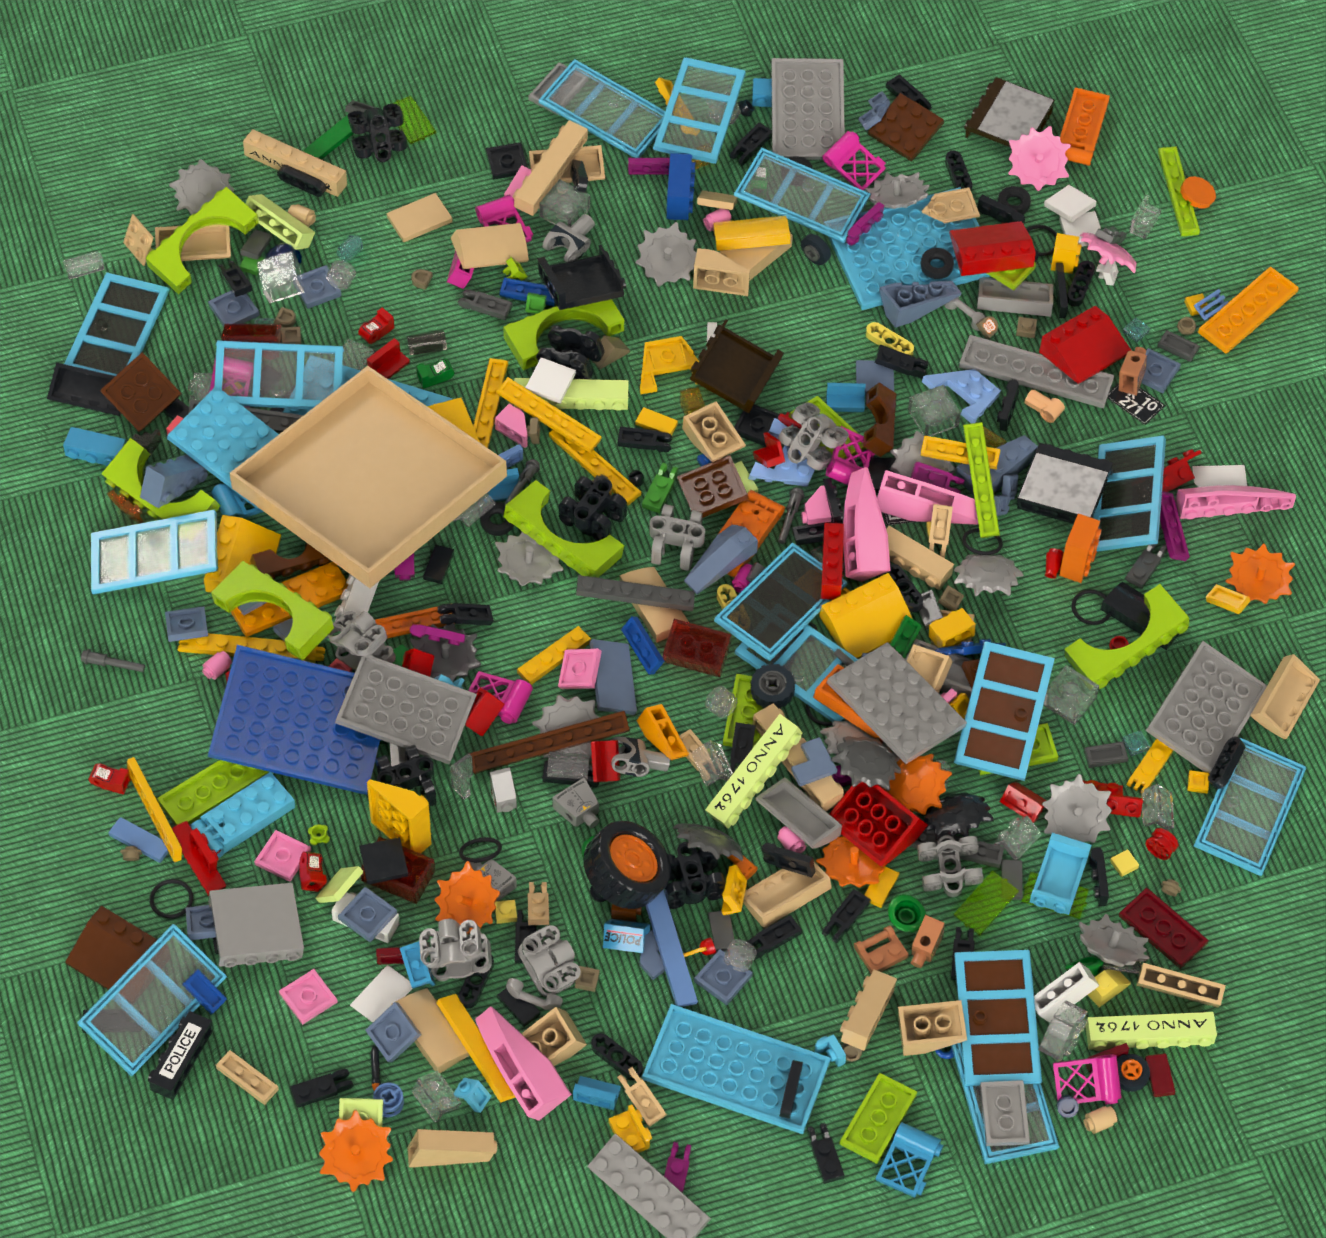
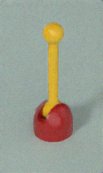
M711 937L704 939L700 943L699 948L683 953L684 957L701 952L703 955L715 954L716 949Z

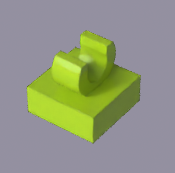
M511 257L506 261L509 267H506L503 273L506 275L511 273L507 278L515 280L518 278L523 281L528 277L521 264Z

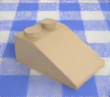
M697 249L693 289L748 296L750 270L717 251Z
M717 401L683 417L682 429L692 444L711 462L746 446Z
M961 1000L898 1007L903 1056L925 1054L967 1041Z
M558 1007L552 1009L521 1033L551 1061L553 1066L571 1058L587 1045L567 1011Z

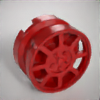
M1156 828L1151 835L1152 837L1148 838L1145 842L1149 852L1161 860H1168L1179 846L1175 836L1162 828Z

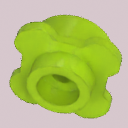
M318 824L308 829V834L311 836L310 844L317 845L318 843H328L330 841L326 825Z

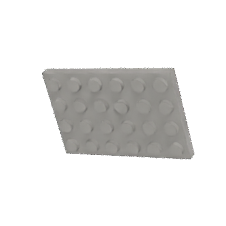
M772 58V152L785 158L798 156L807 160H823L822 155L845 134L843 59Z
M1202 641L1145 731L1210 775L1225 743L1232 737H1238L1267 685Z
M888 642L830 676L827 680V684L905 764L962 730L967 724Z
M371 655L362 656L335 723L402 748L415 745L419 754L450 765L477 694Z

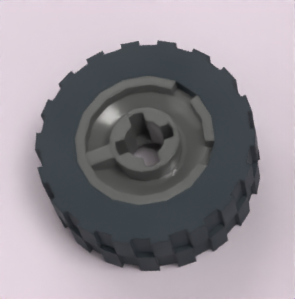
M780 664L763 665L752 675L751 694L756 704L766 708L774 703L778 709H781V707H785L791 702L792 697H794L795 683L792 673L786 667H782Z

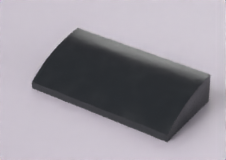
M56 362L47 396L48 400L111 415H121L113 404L100 392L115 376Z
M1121 582L1102 601L1100 610L1110 613L1111 617L1141 635L1146 630L1150 621V612L1144 603V595ZM1179 633L1172 637V640L1168 644H1162L1160 647L1167 650L1170 647V645L1174 642V640L1178 637Z

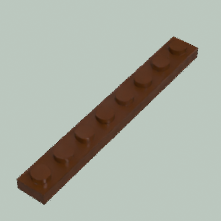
M625 711L472 752L469 753L473 773L477 774L630 731Z

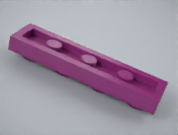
M1162 491L1160 522L1169 557L1186 561L1190 556L1173 493Z

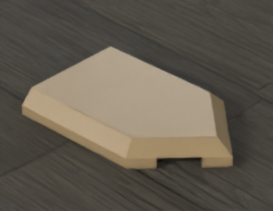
M970 187L936 193L922 210V213L943 223L980 217Z

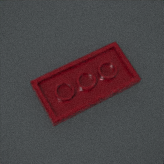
M1147 887L1118 915L1129 926L1134 927V930L1143 938H1148L1150 944L1180 969L1209 942L1206 937Z

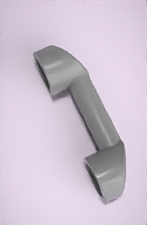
M959 297L944 304L945 308L949 310L958 307L972 318V328L980 331L976 323L985 317L983 313L975 312L963 303Z
M515 978L508 979L506 988L514 998L524 1000L544 1010L561 1007L563 999L560 996L548 994L546 1000L522 991L524 984L520 980Z

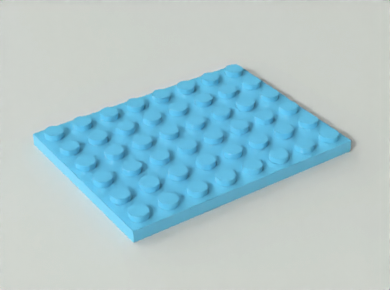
M961 187L955 188V189H951V190H947V191L958 190V189H961ZM931 194L916 204L908 206V208H884L883 218L878 223L875 222L866 234L863 233L859 237V242L852 246L846 243V241L843 243L829 236L828 238L861 309L866 310L883 305L879 289L889 284L902 282V285H912V282H919V285L929 284L931 281H953L957 286L979 280L982 277H991L986 273L961 276L954 254L949 231L976 226L980 227L976 218L943 223L922 213V210L928 205L934 195ZM868 211L862 212V213L860 214V216L858 217L857 221H858L863 215H865ZM849 216L824 222V225L841 232ZM931 248L947 250L954 259V267L951 274L943 279H933L926 276L920 266L922 255ZM933 259L930 262L931 266L935 268L944 266V262L940 259Z

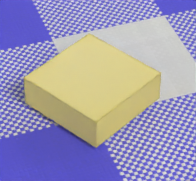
M1128 849L1110 859L1111 864L1121 877L1139 868L1138 862Z

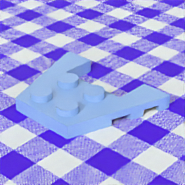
M974 369L925 375L922 383L933 392L948 386L970 404V406L962 409L961 415L971 424L976 423L978 417L984 414L987 407L989 408L995 402L1001 392L993 383Z
M774 418L768 433L778 439L781 431L787 426ZM784 445V463L778 464L772 469L755 462L748 479H764L765 482L781 481L783 484L808 487L815 469L807 464V459L799 463L791 462L788 458L790 447Z

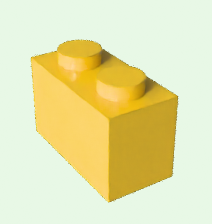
M1057 233L1051 271H1055L1056 263H1063L1064 273H1073V268L1078 266L1081 244H1078V236Z
M961 608L950 612L941 619L933 621L929 625V638L938 648L958 645L962 641L975 636L976 624L965 610Z

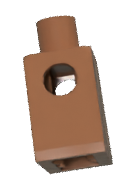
M1136 347L1135 351H1128L1119 372V391L1137 396L1146 371L1147 356L1145 355L1146 350L1144 348Z
M925 915L912 944V955L914 956L911 964L913 966L922 968L925 961H932L944 936V922Z

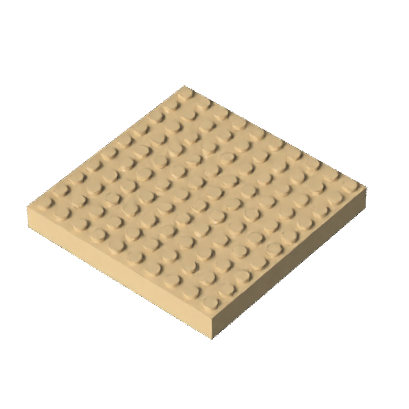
M367 366L231 471L230 480L233 490L364 585L371 588L506 478L507 466L506 460Z

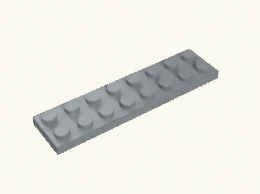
M973 335L969 336L959 363V368L974 369L981 374L1008 382L1012 379L1017 380L1019 385L1103 409L1115 376L1100 371L1077 384L1041 354Z

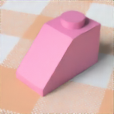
M508 404L495 417V429L526 448L527 430L524 413L520 408Z
M820 486L805 503L804 512H801L803 524L831 522L825 486Z

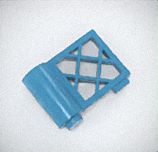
M217 484L211 492L213 499L221 506L219 510L222 515L246 518L264 512L260 508L246 510L244 505L248 501L226 484Z
M901 1122L877 1174L876 1181L914 1198L917 1194L921 1195L926 1185L923 1180L935 1156H940L944 1145L940 1144L941 1139ZM895 1148L903 1151L906 1159L895 1162L892 1156ZM919 1158L926 1161L924 1168L914 1171L911 1163L912 1160ZM908 1162L912 1172L900 1176L897 1166ZM894 1167L897 1178L888 1180L882 1177L885 1170ZM914 1176L916 1181L914 1190L906 1188L902 1180Z

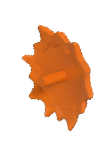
M1262 544L1256 551L1245 548L1243 554L1230 552L1233 566L1229 571L1232 577L1227 579L1226 582L1235 586L1236 592L1248 596L1250 601L1258 600L1263 604H1267L1269 599L1277 600L1280 595L1292 594L1289 584L1293 577L1290 576L1289 571L1295 566V563L1284 562L1282 553H1269L1265 544Z
M933 754L920 755L907 764L901 759L896 762L901 768V773H895L896 778L889 781L891 789L887 791L910 811H915L922 815H925L927 809L931 806L942 808L939 796L946 792L944 783L952 775L951 771L941 769L940 762H933Z
M844 836L831 841L827 847L822 849L824 857L816 859V862L826 869L825 873L830 879L838 881L841 887L852 884L861 888L866 884H878V876L885 870V867H880Z
M467 861L460 872L451 873L448 881L437 880L441 893L435 898V902L439 905L441 911L435 920L453 919L460 925L466 920H473L480 929L484 923L492 924V913L496 909L495 901L500 895V891L494 889L491 885L492 876L487 875L483 877L482 871L473 870L470 862ZM472 927L469 928V931L467 932L468 935L470 934V931L473 929Z
M357 1110L353 1111L351 1118L348 1120L338 1118L333 1131L321 1133L325 1146L321 1149L319 1155L324 1159L325 1163L320 1170V1174L334 1175L340 1183L348 1182L352 1192H355L360 1184L369 1185L373 1179L384 1181L383 1167L385 1164L393 1161V1158L387 1154V1150L391 1147L387 1141L391 1128L379 1127L371 1118L362 1120Z

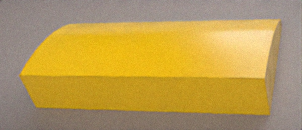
M787 216L713 223L717 251L790 244Z

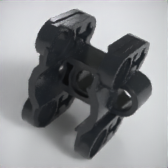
M387 104L383 109L370 108L364 112L353 111L348 114L351 131L354 134L365 133V135L351 140L357 158H368L374 152L379 162H387L391 158V149L393 151H403L407 148V140L403 130H389L390 127H398L404 123L403 113L398 104ZM385 149L384 152L378 153L380 150Z
M557 325L552 326L548 333V339L552 348H540L536 355L537 361L539 362L540 358H544L576 370L573 379H591L594 372L589 359L599 362L605 353L600 337L592 331L582 334L574 328L563 329Z
M581 476L575 483V497L580 502H576L573 498L566 496L559 504V519L567 526L575 525L580 532L592 536L596 541L612 535L610 519L622 522L627 516L626 499L619 494L612 495V483L605 478H601L593 483L589 478Z
M415 745L404 748L406 762L391 766L386 755L376 758L377 782L407 790L420 786V793L428 800L429 807L437 804L436 791L431 780L434 776L433 761L426 756L420 757Z
M683 842L677 848V858L672 854H668L671 863L670 880L676 879V881L667 884L665 887V896L669 909H677L684 904H697L706 897L712 901L723 897L722 893L726 884L723 874L720 872L710 875L704 874L717 867L718 860L715 859L711 852H703L701 848L697 852L695 847L688 848V842ZM687 853L690 856H683L682 854Z

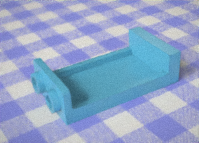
M1052 833L1031 894L1030 903L1038 907L1054 910L1060 914L1069 915L1091 845Z

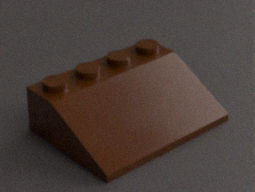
M101 905L86 924L65 963L109 990L157 939ZM164 945L150 959L160 970L171 958L169 946ZM143 966L118 993L128 1003L133 1005L155 976Z

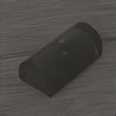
M444 330L406 336L410 356L447 350Z

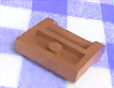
M890 925L885 927L880 933L862 942L854 943L856 952L871 974L873 970L882 972L907 959L909 953ZM886 938L889 939V943L869 953L866 952L865 949Z

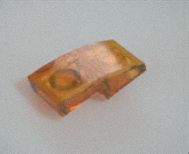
M114 490L107 493L109 498L126 516L138 523L144 522L140 516L143 512L137 504L133 505L129 500L126 501L121 493L118 495Z

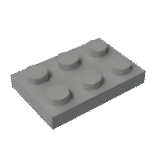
M1023 1080L981 1082L980 1092L986 1146L1029 1145L1030 1138Z

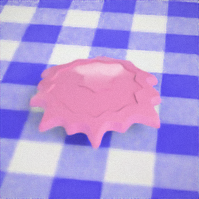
M1051 126L1042 132H1037L1034 128H1031L1029 135L1022 134L1018 141L1009 140L1012 149L1009 161L1013 167L1008 174L1018 176L1022 185L1032 184L1039 192L1045 184L1055 185L1058 178L1069 177L1065 169V164L1068 161L1065 152L1071 145L1063 144L1059 136H1053Z
M1082 233L1080 235L1082 236L1081 241L1089 243L1088 250L1098 251L1102 255L1099 260L1101 264L1105 265L1109 259L1110 264L1116 261L1122 266L1126 265L1135 273L1137 263L1123 247L1118 244H1110L1092 233Z

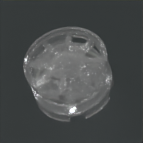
M337 260L332 263L326 278L333 287L348 289L356 276V271L349 263Z
M719 686L709 693L705 706L718 718H725L734 711L737 705V697L724 686Z
M732 940L724 954V961L727 965L731 964L734 966V970L748 971L757 952L750 943L744 940Z

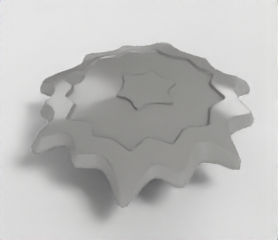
M199 159L197 165H189L188 170H178L179 179L169 184L171 188L176 190L174 197L179 200L176 210L188 209L191 215L196 214L205 202L211 201L219 190L227 187L234 192V188L229 184L231 175L221 173L218 167L209 166L202 159Z
M886 172L885 178L882 181L874 180V188H865V191L870 193L869 200L874 205L881 202L884 208H908V206L927 198L928 193L925 191L929 189L930 185H923L924 180H919L920 172L911 176L900 174L897 177H892Z
M677 222L667 229L659 227L655 233L644 230L645 241L637 246L641 257L635 263L645 268L646 277L655 279L658 287L665 282L675 283L680 278L690 281L689 273L694 270L697 254L694 251L696 240H688L687 233L679 231Z
M915 431L913 438L903 439L900 448L890 450L896 458L890 470L896 474L910 478L915 462H920L949 473L957 471L950 461L921 456L924 436L919 431Z
M523 532L519 536L509 535L507 542H495L500 552L498 561L502 564V567L498 568L497 571L509 575L511 580L518 581L522 587L528 583L541 585L543 579H550L553 573L564 570L559 564L558 557L552 555L550 551Z
M970 554L965 557V560H962L961 565L954 569V572L959 573L954 584L964 583L966 588H973L976 597L983 590L989 593L999 590L1010 596L1011 586L1018 585L1017 577H1022L1023 573L1015 567L1014 561L1002 555Z
M557 695L555 704L543 707V716L539 720L533 721L532 724L539 728L541 734L599 718L594 712L596 701L582 702L578 696L567 700L561 695ZM591 742L543 755V757L548 758L551 755H555L559 760L567 757L570 763H574L579 756L591 760Z
M848 720L833 721V727L820 731L821 734L827 737L824 743L828 745L826 750L829 754H839L837 746L844 742L843 737L851 736L858 738L864 736L869 739H875Z
M1078 774L1074 781L1069 782L1065 780L1061 786L1050 784L1051 798L1042 803L1048 810L1044 816L1048 821V826L1044 830L1045 834L1056 833L1081 842L1095 843L1100 831L1111 830L1106 820L1112 811L1107 805L1111 791H1098L1093 783L1085 784L1081 774Z
M1105 914L1100 921L1091 920L1090 925L1079 922V927L1083 933L1080 935V940L1087 947L1089 953L1096 955L1103 962L1123 967L1125 965H1134L1137 961L1144 962L1150 958L1144 955L1147 949L1143 947L1148 942V938L1135 936L1133 933L1134 927L1124 929L1121 923L1111 922L1108 914Z

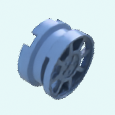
M383 1083L375 1089L373 1099H383V1117H393L402 1111L404 1106L403 1092L398 1085Z

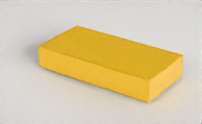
M643 407L635 421V425L644 429L658 430V432L672 435L678 425V421Z
M1216 584L1206 596V602L1240 615L1249 604L1250 598Z
M885 867L884 872L878 876L879 883L875 885L870 884L864 894L871 899L870 904L879 908L883 907L899 877V872Z

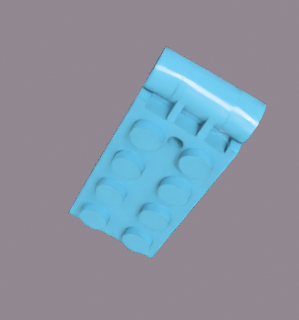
M269 772L202 815L201 819L193 822L190 827L192 830L198 828L201 834H205L209 843L207 845L211 850L214 849L218 858H220L235 846L294 809L295 800L276 777Z

